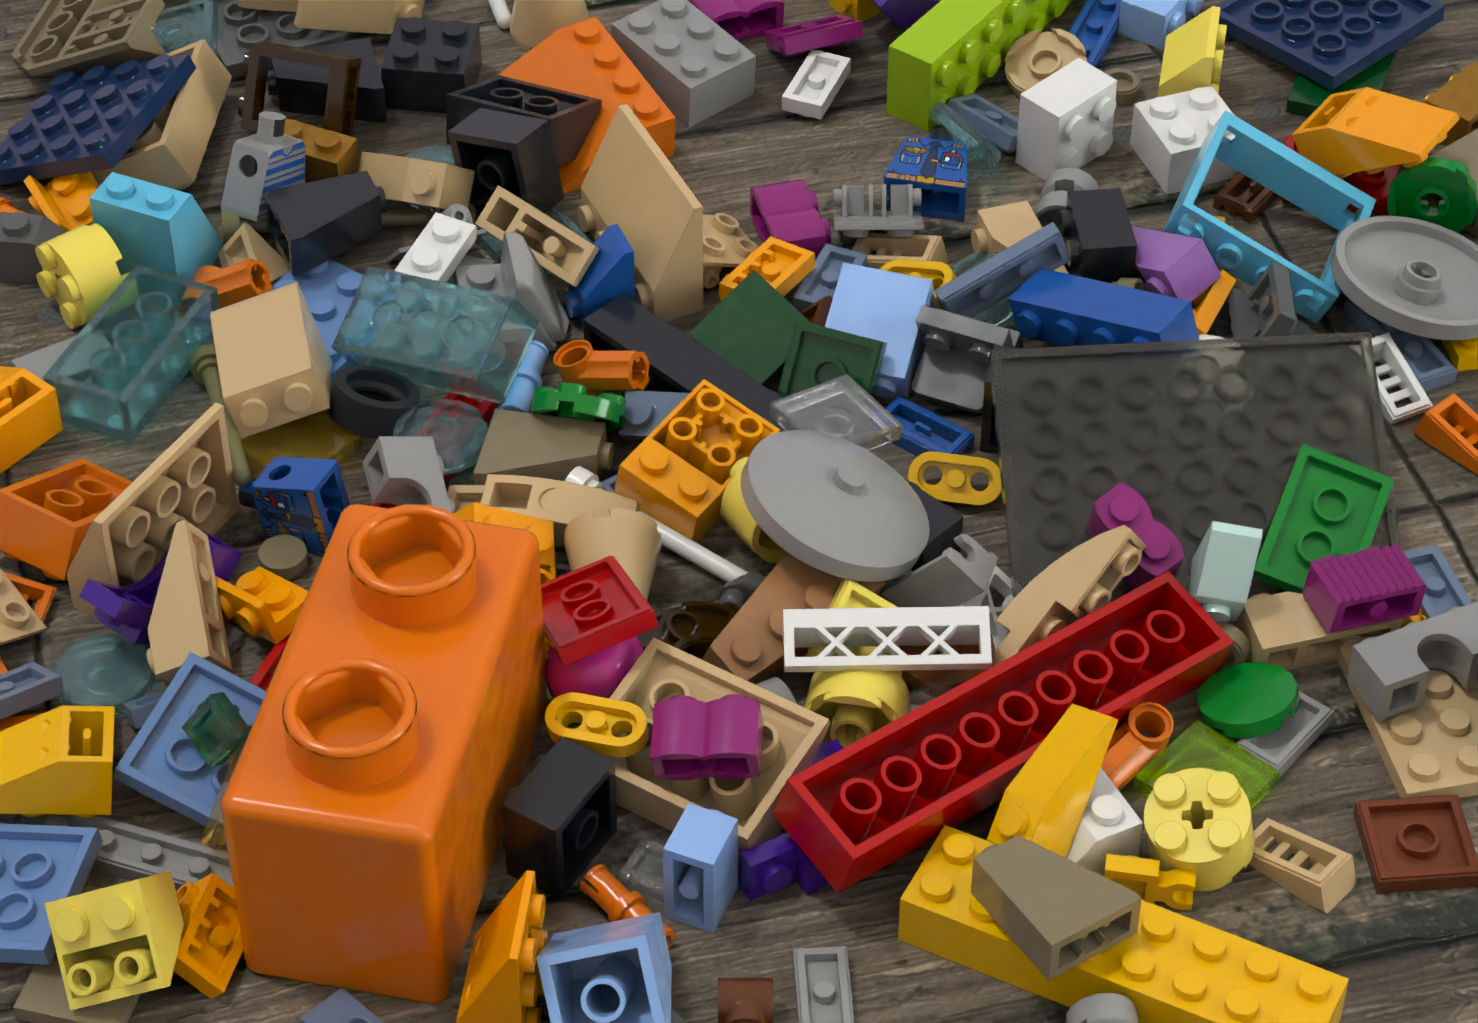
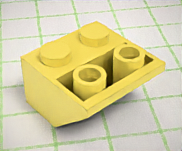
M1210 7L1166 36L1158 97L1211 85L1217 93L1219 92L1227 25L1219 24L1221 7Z
M171 871L44 903L70 1011L170 986L184 926Z

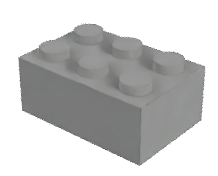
M659 0L611 23L612 38L672 114L688 128L754 95L756 55L688 0Z

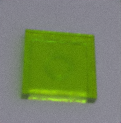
M1197 719L1166 747L1162 753L1135 775L1133 788L1149 797L1154 783L1164 774H1173L1190 768L1224 771L1234 775L1238 780L1240 787L1247 795L1250 808L1252 809L1278 784L1280 771Z

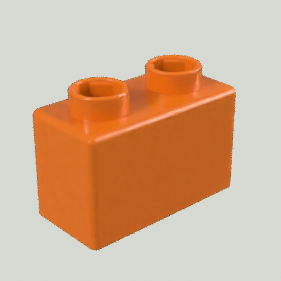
M353 504L347 506L342 511L221 802L244 957L247 967L252 972L425 1003H438L447 998L504 832L503 815H501L502 801L512 787L520 785L547 705L539 542L532 532L526 529L461 520L450 511L431 505L404 504L388 509Z

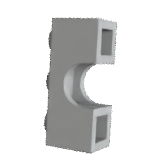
M379 436L363 460L372 502L391 503L397 506L404 504L431 505L454 514V502L447 495L443 479V460L436 453L433 437Z
M1478 601L1462 607H1453L1440 615L1420 622H1411L1403 628L1378 637L1366 638L1360 643L1353 645L1347 681L1379 721L1423 705L1429 669H1440L1452 674L1465 689L1478 685Z

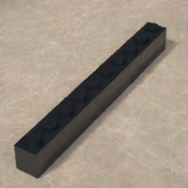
M623 293L583 319L584 340L591 343L594 351L645 352L650 366L648 373L649 382L643 391L691 393L705 379L779 428L780 432L789 430L816 431L849 441ZM906 480L921 500L927 513L930 528L927 545L916 564L911 568L914 571L941 556L943 551L949 547L961 552V547L956 544L954 538L962 534L963 516L958 514L952 507L944 505L923 491L917 484Z

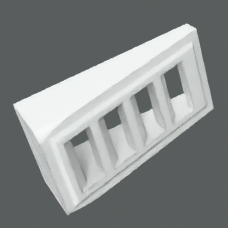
M1389 332L1348 347L1342 360L1344 367L1390 424L1425 413L1433 407V404ZM1378 361L1381 366L1373 368L1371 364ZM1387 373L1391 376V378L1383 381L1379 379V376ZM1397 385L1402 389L1388 394L1386 390ZM1409 398L1413 402L1397 408L1394 402Z

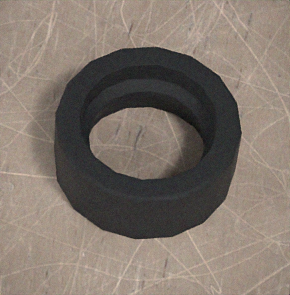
M366 365L349 366L335 374L330 394V408L327 409V412L335 423L357 435L378 439L379 436H405L413 429L421 393L416 384L392 370Z

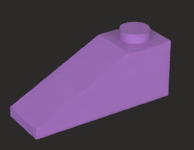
M1132 226L1137 244L1135 263L1145 280L1144 288L1147 292L1192 302L1222 276L1203 239Z

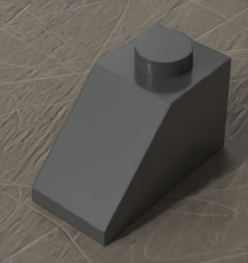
M0 212V282L39 285L36 274L43 270L37 258L35 247L66 231L44 215Z

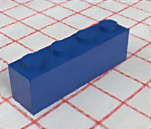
M1039 268L1008 298L1016 329L1021 333L1022 337L1169 371L1199 340L1191 301L1044 268Z

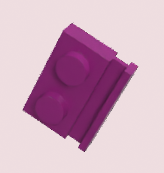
M843 14L764 31L766 47L781 53L782 57L798 56L806 53L807 50L820 47H836L844 44L845 41L864 37L861 21H855L854 18Z

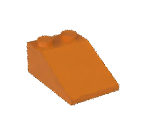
M81 458L0 489V550L4 551V555L12 560L25 561L43 570V574L51 579L68 580L67 571L92 521L132 481Z

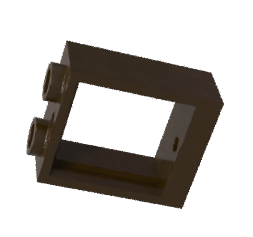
M271 42L250 43V50H247L243 59V73L247 75L245 92L241 94L238 102V115L242 117L241 129L258 130L259 113L263 112L269 58L330 68L323 129L352 137L362 58Z

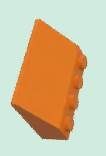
M597 17L557 29L498 74L602 100V108L576 159L558 166L564 194L581 188L620 105L628 104L667 158L674 156L676 117Z

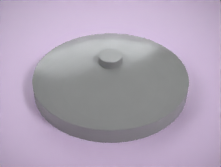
M1376 216L1358 220L1347 226L1340 233L1331 256V271L1339 288L1360 309L1389 326L1426 338L1467 340L1478 337L1477 244L1442 226L1419 219L1399 216Z
M789 430L774 433L762 439L755 446L742 470L740 481L743 499L757 524L776 544L789 554L820 571L854 581H887L908 572L916 564L927 545L930 531L929 520L916 492L885 461L850 441L830 434L808 430Z

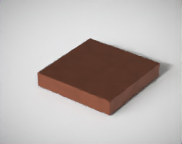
M1458 794L1355 802L1353 814L1376 894L1478 887V858Z

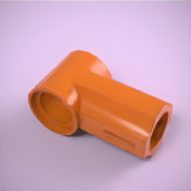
M248 259L221 269L211 265L201 266L196 269L180 302V309L183 315L196 324L209 325L211 324L210 312L271 291L273 286L269 277L270 271L261 259L257 261Z
M575 340L560 347L553 357L554 364L562 381L587 387L586 395L597 397L604 391H643L649 382L650 363L645 352L594 351L591 343L588 341Z
M1145 702L1133 707L1127 721L1113 733L1101 768L1119 791L1145 767L1155 765L1164 755L1173 732L1174 721L1169 711L1160 704ZM1139 732H1147L1151 734L1154 738L1145 737L1141 735Z

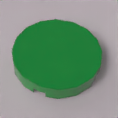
M1249 662L1223 668L1208 677L1198 690L1196 702L1199 716L1204 726L1211 731L1212 727L1221 729L1223 736L1235 739L1255 738L1272 733L1282 727V719L1286 718L1289 714L1293 718L1299 708L1300 695L1298 685L1289 671L1279 665L1265 662Z

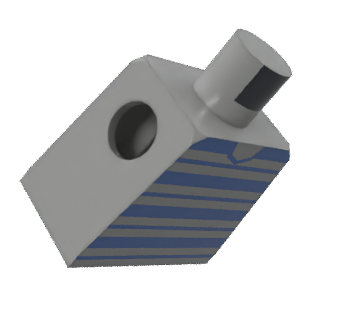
M271 111L259 113L257 133L235 141L232 147L221 210L259 222L266 219L265 191L305 183V144L301 139L284 134L285 115Z

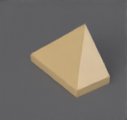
M246 223L242 224L217 253L222 268L248 259H253L254 261L261 259L270 271L271 284L289 271L284 259Z

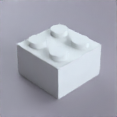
M1077 58L1021 93L1015 162L1041 179L1046 180L1049 174L1057 169L1066 167L1080 169L1098 156L1104 155L1111 148L1113 142L1112 129L1114 111L1116 109L1117 80L1084 60Z
M1212 85L1134 103L1130 145L1166 195L1182 190L1208 133L1225 110L1233 114ZM1226 130L1224 133V136L1230 140H1232L1235 137V135L1229 132L1228 130ZM1215 157L1202 186L1233 179L1239 171Z

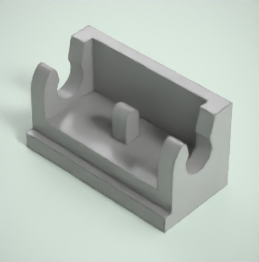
M960 534L954 538V541L966 551L967 558L964 559L961 553L949 547L936 559L914 571L910 569L904 575L899 576V580L895 582L890 581L886 583L881 594L897 607L959 606L985 592L998 557L992 551L988 553L969 535Z

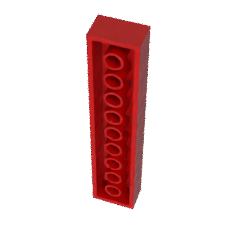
M1167 571L788 778L773 816L835 891L840 893L936 838L944 825L953 828L1002 800L1005 789L1072 704L1118 719L1115 732L1127 721L1129 713L1138 704L1152 702L1164 707L1202 685L1208 677L1218 672L1234 641L1176 578Z

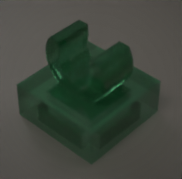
M224 692L210 694L182 726V729L210 768L224 765L234 752L245 744L252 726L246 724L239 714V707L233 705Z

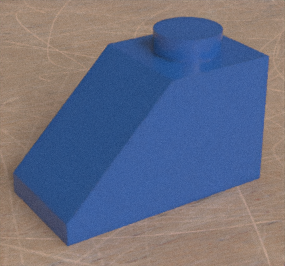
M618 224L609 226L593 243V245L600 248L577 287L568 283L569 291L563 293L564 304L569 317H576L583 331V319L622 293L635 301L634 251Z

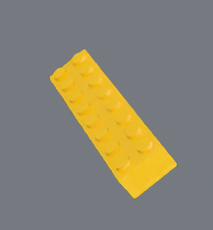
M944 825L900 898L898 940L1070 1008L1085 997L1100 993H1115L1124 995L1133 1001L1137 1008L1140 1023H1339L1341 1020L1348 978L1141 900L1137 934L1048 981L971 893L973 858L978 856L988 846L994 845V843Z

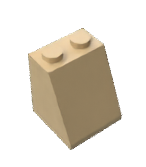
M298 282L210 312L222 396L241 439L330 408L332 359Z

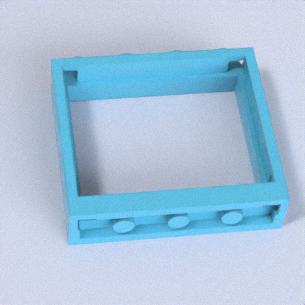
M1225 110L1204 139L1163 232L1203 239L1216 266L1254 287L1272 261L1287 267L1291 289L1293 290L1295 312L1312 323L1317 324L1336 301L1341 291L1333 277L1330 266L1332 252L1337 239L1347 226L1358 220L1370 217L1376 199ZM1226 130L1235 135L1232 140L1224 136ZM1215 157L1339 231L1320 279L1193 205ZM1349 204H1352L1360 210L1353 213L1346 208ZM1188 215L1197 219V222L1195 223L1194 221L1190 220L1188 218Z

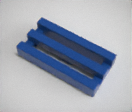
M900 396L896 397L871 422V433L916 456L930 451L964 455V449L970 451L974 447V433Z

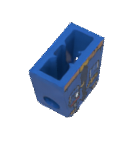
M941 130L931 132L928 138L915 136L905 138L884 175L886 210H890V185L912 184L913 188H921V206H913V211H920L921 216L964 222L967 195V146L963 143L953 142L950 134Z
M277 457L268 464L257 479H251L247 486L240 487L238 493L239 502L242 506L258 510L264 532L269 538L277 535L295 536L305 543L308 553L323 557L342 511L350 505L338 461L333 459Z

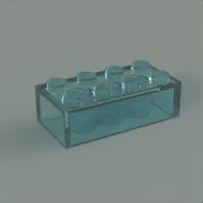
M136 265L42 377L43 381L56 388L62 422L132 444L189 372V357L193 350L201 345L211 344L214 340L210 312L220 309L217 287Z
M368 266L331 348L352 366H376L401 374L416 385L504 404L540 321L516 298L510 295Z

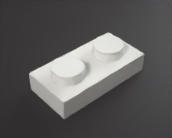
M811 49L782 95V110L821 120L851 71V58Z
M435 212L394 270L395 283L437 297L477 239L476 225Z

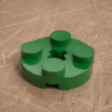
M1428 157L1424 162L1413 167L1405 168L1402 164L1390 185L1387 200L1388 212L1390 216L1427 221L1459 234V231L1464 229L1468 223L1470 226L1476 216L1478 206L1477 185L1469 175L1468 167L1460 161ZM1428 193H1435L1444 200H1440L1438 207L1433 208L1430 207L1428 201L1421 200V197L1427 196Z
M562 382L559 383L558 389L536 387L531 413L605 422L606 432H617L623 430L627 399L620 395L608 393L599 394V397L586 395L587 387L580 384Z

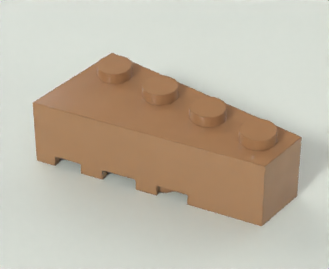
M787 552L709 646L702 660L753 684H758L774 677L784 670L782 640L783 609H828L844 578L820 571ZM855 581L879 595L886 584L885 581ZM810 647L795 648V657L804 656Z

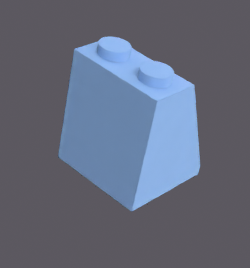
M843 262L825 327L886 342L887 346L874 395L884 398H892L895 395L908 397L912 388V380L925 350L915 321L922 305L936 308L932 280Z
M660 912L555 933L536 956L551 1023H671L672 964Z

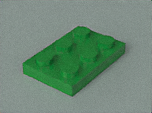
M1302 443L1257 558L1253 578L1289 592L1303 594L1310 564L1315 559L1319 560L1329 555L1338 558L1341 554L1347 556L1351 552L1356 554L1360 550L1363 551L1369 548L1395 479Z

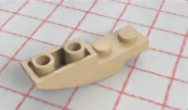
M488 474L485 485H449L447 493L454 502L455 512L475 502L553 522L554 547H565L564 531L571 520L583 513L594 510L593 518L609 516V508H622L638 512L640 510L638 501L612 492L566 481L519 475Z
M1122 525L1076 546L1050 564L1024 587L996 619L1009 634L995 651L993 666L1065 628L1071 616L1079 620L1109 604L1112 592L1124 576L1130 575L1139 565L1142 551L1145 549L1146 544L1130 528Z

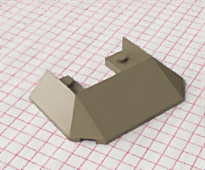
M46 0L11 56L31 77L57 76L69 70H72L74 73L84 72L99 65H104L106 68L114 67L129 60H136L137 62L152 60L166 54L151 32L155 28L156 20L165 4L162 0Z

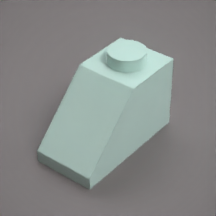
M1212 521L1192 559L1189 594L1215 622H1236L1246 605L1263 529Z

